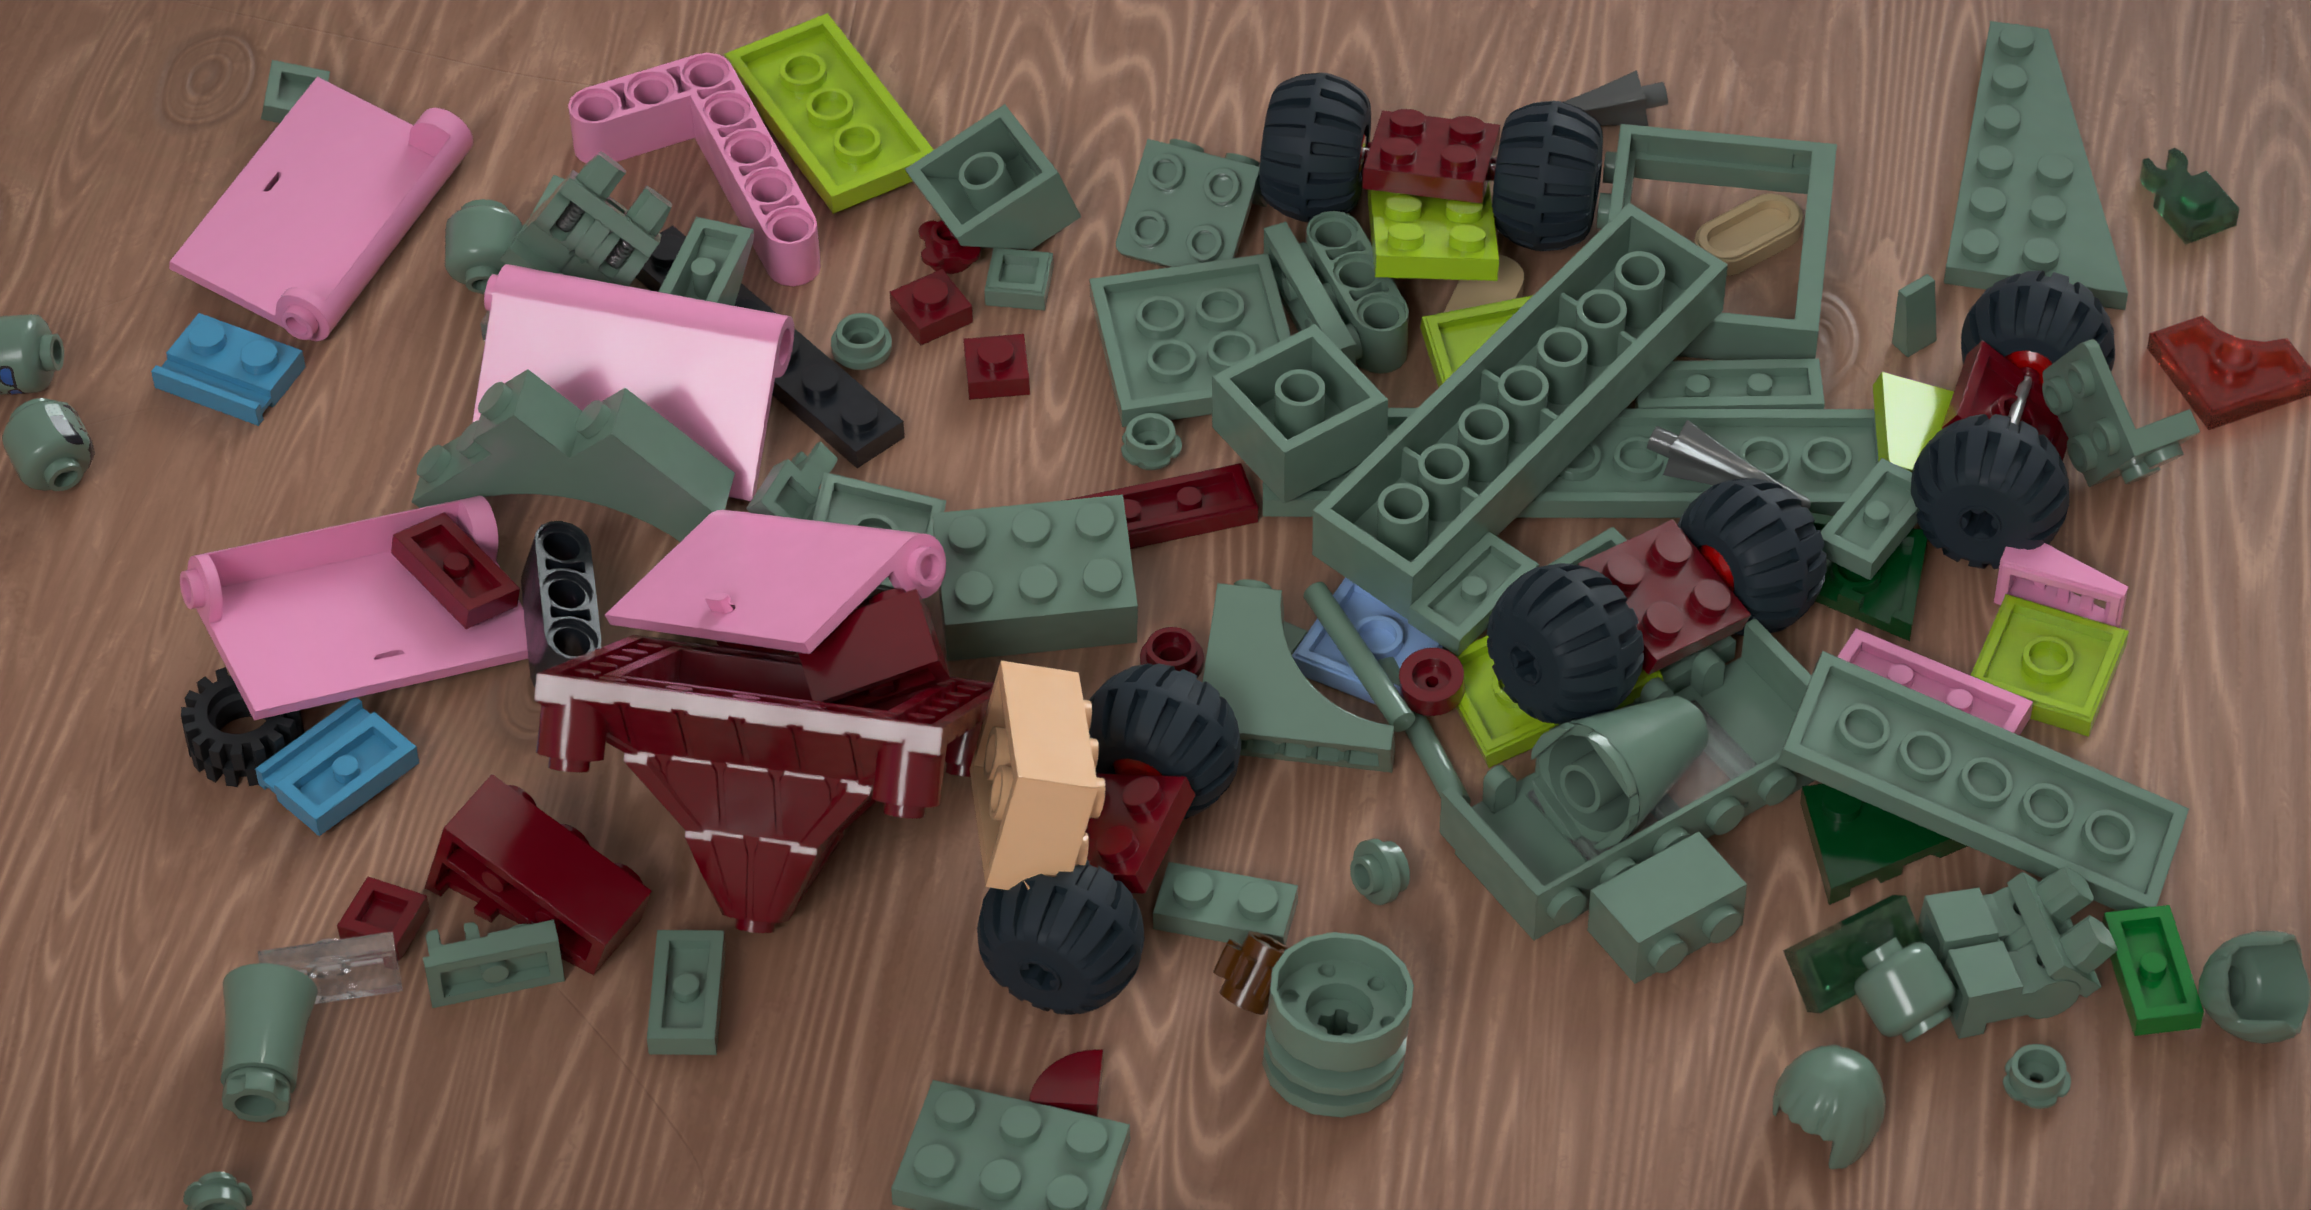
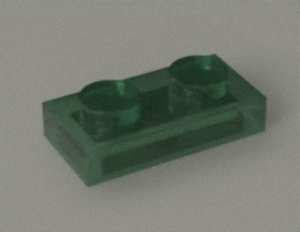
M1891 895L1783 950L1807 1012L1822 1013L1855 996L1854 984L1857 978L1868 970L1861 958L1893 938H1897L1902 948L1917 942L1924 943L1906 895Z

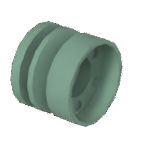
M1338 932L1307 937L1285 950L1272 969L1262 1065L1270 1085L1289 1104L1314 1115L1342 1118L1367 1113L1390 1099L1402 1081L1414 984L1405 963L1383 944L1362 935Z

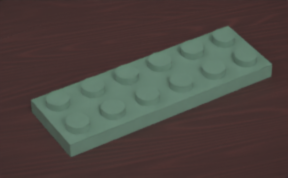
M1822 651L1814 667L1777 761V764L2040 878L2044 879L2067 866L2086 879L2094 896L2093 901L2117 911L2157 906L2189 811L2187 807Z

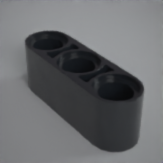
M563 521L547 522L541 525L535 533L521 576L530 678L534 687H536L537 673L601 648L602 641L589 538L580 528L571 523Z

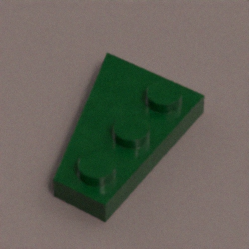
M1811 513L1816 520L1813 523L1816 531H1822L1833 517ZM1913 528L1871 580L1826 559L1825 581L1815 602L1910 642L1927 546V538L1923 530Z
M1825 784L1802 786L1800 804L1829 905L1850 897L1851 888L1877 878L1880 883L1902 875L1903 866L1929 855L1942 858L1968 847Z

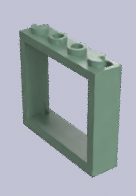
M1628 124L1620 125L1617 152L1606 151L1603 183L1613 184L1612 194L1600 193L1597 229H1602L1628 203H1631L1634 178L1807 194L1795 319L1721 312L1678 356L1711 360L1816 358L1837 144Z

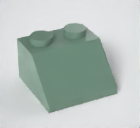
M1005 104L905 169L910 179L961 246L1032 250L1081 217L1058 171Z

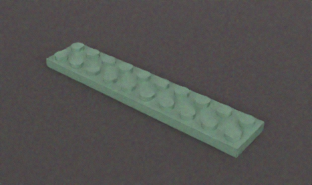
M1388 408L1387 437L1417 408ZM1625 408L1516 518H1681L1690 503L1713 485L1663 475L1669 458L1647 449V445L1656 426L1679 435L1686 420H1689L1719 444L1753 467L1807 497L1811 501V508L1809 509L1811 513L1834 516L1878 463L1874 409ZM1358 466L1285 504L1263 482V517H1313V509Z

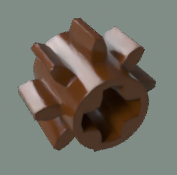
M1254 931L1248 932L1242 945L1232 939H1228L1213 971L1214 974L1225 978L1219 991L1221 996L1242 1009L1264 1015L1269 1004L1272 969L1288 947L1269 936Z

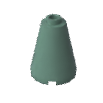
M1669 696L1556 725L1543 733L1532 748L1531 760L1538 757L1540 773L1539 776L1532 779L1534 792L1547 817L1563 835L1573 841L1584 837L1597 843L1592 847L1593 849L1604 850L1617 845L1635 831L1706 749L1708 744L1706 720L1702 712L1687 699L1680 696Z

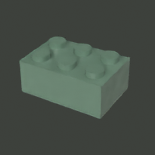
M1123 495L932 513L933 537L941 543L946 556V572L938 590L947 661L1137 643L1138 604Z

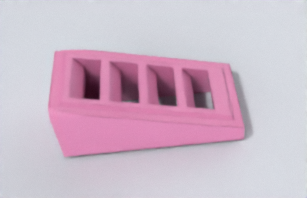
M2046 543L2031 550L2006 546L2000 560L1994 603L2001 605L2005 594H2009L2121 628L2128 586ZM2094 598L2105 601V609L2095 605Z

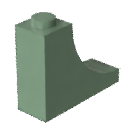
M1251 579L1238 580L1234 585L1217 583L1202 683L1207 681L1217 689L1220 697H1224L1234 711L1240 734V755L1392 773L1396 749L1394 726L1360 718L1338 707L1319 693L1298 668L1284 636L1282 590L1272 589L1270 585Z

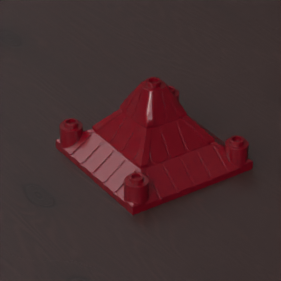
M631 635L537 673L534 701L541 705L536 753L549 757L548 768L563 772L586 773L590 770V762L604 760L606 743L624 752L625 764L685 829V839L722 915L735 918V928L738 930L753 933H773L775 931V923L790 920L798 904L841 842L844 831L875 802L885 803L884 814L911 819L925 818L927 807L940 806L945 762L946 773L971 777L970 766L994 682L950 677L951 679L868 708L813 701L799 656Z

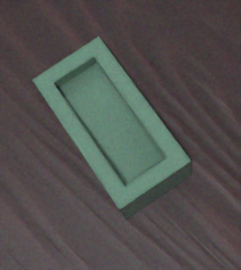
M1928 274L1898 290L1892 344L1907 357L1937 341L1935 280Z

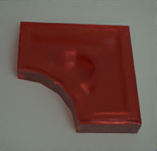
M2203 315L2149 333L2147 349L2208 430L2311 396V368L2288 338L2266 342L2240 339L2219 330Z

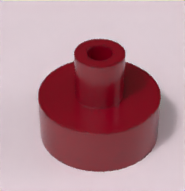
M1424 648L1409 655L1400 667V694L1412 711L1426 716H1438L1452 711L1463 699L1465 693L1464 669L1460 660L1451 652L1440 648Z

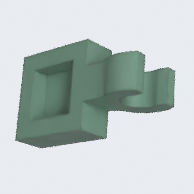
M820 441L816 443L808 456L801 451L791 461L786 459L774 465L746 509L750 513L813 520L820 491L819 486L822 483L824 472L830 473L838 458Z

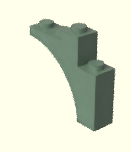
M527 369L506 383L497 382L492 385L479 402L478 411L481 413L479 420L470 424L459 437L444 446L435 445L426 452L417 467V475L420 477L412 498V503L422 508L479 495L483 497L507 494L560 496L583 500L629 514L655 526L681 542L709 514L717 510H725L735 472L627 388H623L602 402L600 400L591 402L582 411Z

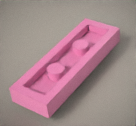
M1857 628L1838 655V658L2019 736L2031 717L2033 701Z

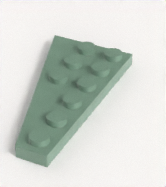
M1990 21L1947 257L1944 284L1986 290L1996 282L2014 274L2043 270L2045 276L2051 277L2052 273L2056 272L2068 276L2069 283L2073 285L2076 282H2080L2091 290L2094 297L2099 299L2103 307L2125 310L2128 291L2049 29Z

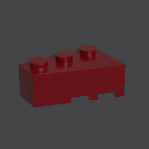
M493 774L488 777L443 828L424 887L440 897L448 888L477 902L474 907V914L491 923L499 914L518 924H535L554 920L561 959L592 975H595L641 921L652 890L643 885L641 878L631 868L621 863H613L591 847L587 838L578 829L568 824H560L539 809L532 797L523 789L514 785H507Z

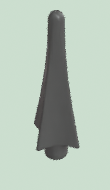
M1636 70L1599 88L1563 102L1581 108L1594 117L1600 126H1620L1621 124L1648 126L1646 109L1668 105V96L1664 82L1641 86Z
M1686 420L1679 435L1659 426H1656L1651 434L1647 449L1669 458L1663 473L1665 476L1709 485L1740 478L1766 480L1779 484L1784 489L1791 491L1801 500V507L1811 508V501L1807 497L1753 467L1719 444L1689 420Z

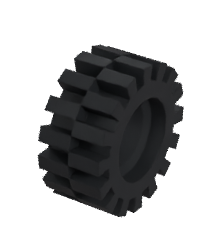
M226 667L215 671L216 682L212 683L206 676L197 682L199 693L189 690L185 697L186 707H181L182 726L189 756L192 757L193 765L198 772L205 769L207 779L215 783L224 774L226 786L238 787L239 777H247L249 786L259 785L255 768L304 734L301 713L299 710L263 718L266 720L264 724L247 733L229 734L220 731L233 720L252 717L232 677L228 675Z

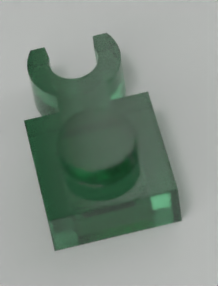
M2176 148L2168 151L2167 170L2156 167L2149 158L2142 160L2140 181L2147 190L2155 193L2153 207L2185 245L2237 225L2240 208L2207 171L2191 176L2187 171L2188 159L2183 152Z

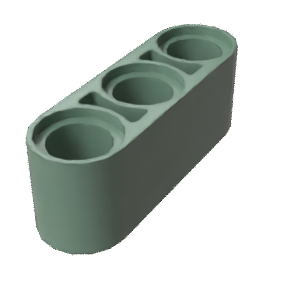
M1338 211L1322 212L1314 216L1307 225L1306 244L1312 253L1315 273L1322 284L1329 283L1334 290L1338 302L1339 315L1344 324H1353L1358 332L1362 345V358L1356 360V363L1362 369L1379 374L1399 369L1406 362L1408 355L1409 310L1405 300L1392 278L1375 277L1372 245L1353 216Z

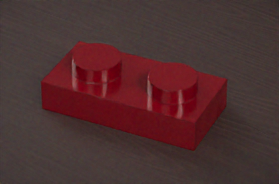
M445 512L393 534L391 554L465 629L518 606L520 588Z

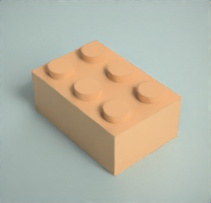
M1000 661L970 766L986 887L1009 890L1022 880L1024 881V879L1042 873L1046 876L1056 877L1058 872H1073L1075 864L1086 865L1089 838L1085 831L1089 818L1098 819L1102 812L1105 798L1104 778L1096 777L1095 770L1098 761L1099 745L1097 739L1090 738L1089 736L1092 703L1089 700H1083L1079 672Z

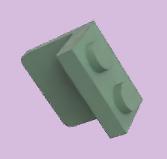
M1147 139L1116 239L1117 250L1124 257L1166 268L1236 258L1252 204L1267 207V202L1264 200L1260 190V163L1252 158L1235 153H1226L1225 158L1204 153L1202 147L1180 139H1170L1169 144Z
M2094 339L2080 343L2043 371L2042 391L2044 400L2049 410L2059 417L2064 431L2069 438L2067 441L2069 458L2076 470L2083 473L2089 487L2121 475L2125 485L2151 476L2161 470L2159 466L2183 456L2184 453L2180 445L2200 433L2191 409L2135 429L2102 350Z

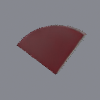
M1103 1049L1072 1053L1052 1063L1041 1073L1033 1085L1029 1102L1098 1117L1104 1065Z

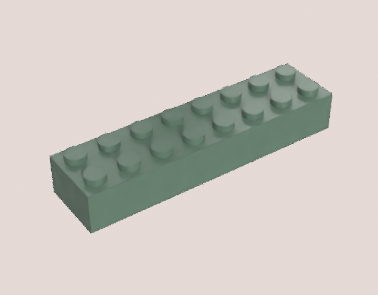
M1628 203L1313 509L1312 555L1408 619L1409 606L1488 532L1498 536L1723 311L1728 264L1633 204Z

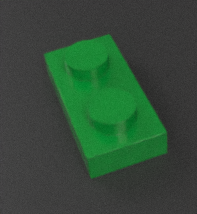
M2170 905L2105 912L2102 923L2110 931L2118 948L2110 956V960L2134 1036L2201 1028L2204 1010Z

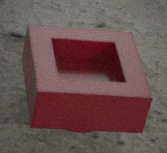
M943 269L890 291L892 311L920 346L973 323L972 305Z
M1024 334L963 339L969 400L1030 395Z
M367 876L337 925L340 942L400 961L430 913L427 895Z

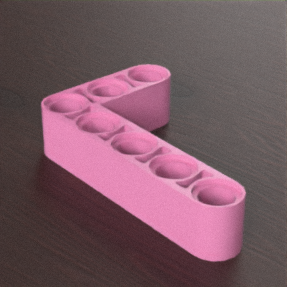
M714 53L696 54L584 88L571 97L568 108L575 155L580 161L587 164L601 151L618 162L695 138L742 227L754 230L752 245L768 275L781 285L799 286L812 281L819 274L821 263L816 217L733 66L725 57Z

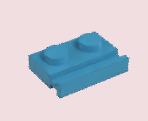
M198 313L166 352L167 360L161 367L156 365L151 370L154 387L259 426L264 420L263 412L268 406L274 408L306 366L303 351Z
M356 697L349 700L256 767L255 771L259 786L264 790L269 788L276 794L279 803L318 836H321L419 764L417 747L377 713L373 712L370 714L365 710L362 701Z

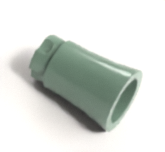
M257 963L238 967L230 971L223 980L225 1037L221 1083L224 1086L222 1104L224 1109L232 1111L239 1119L251 1122H267L271 1118L284 1117L290 1108L291 1094L294 1092L297 1083L299 1059L305 1032L318 995L316 984L306 974L283 965Z

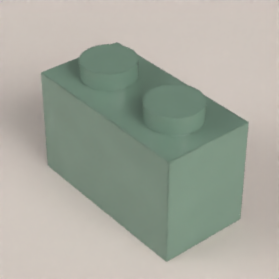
M1698 831L1591 889L1587 931L1632 982L1636 984L1656 972L1665 973L1674 969L1682 962L1685 956L1711 942L1720 943L1731 937L1743 925L1747 883Z

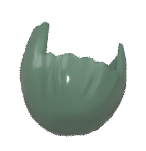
M2254 931L2234 937L2224 942L2209 956L2199 978L2198 990L2201 1004L2215 1023L2227 1033L2245 1041L2260 1044L2282 1042L2300 1034L2302 1022L2308 1012L2310 1003V983L2303 965L2300 943L2297 942L2295 935L2279 931Z
M1834 1044L1820 1046L1805 1051L1784 1069L1776 1082L1773 1095V1115L1776 1116L1781 1109L1782 1112L1788 1115L1789 1120L1792 1123L1799 1124L1804 1132L1820 1135L1823 1141H1832L1828 1162L1829 1168L1844 1169L1861 1158L1884 1121L1886 1097L1883 1092V1082L1873 1063L1864 1057L1863 1054Z

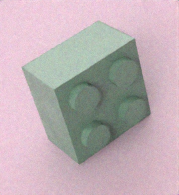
M1316 324L1212 376V428L1284 504L1360 465L1387 438L1388 399Z

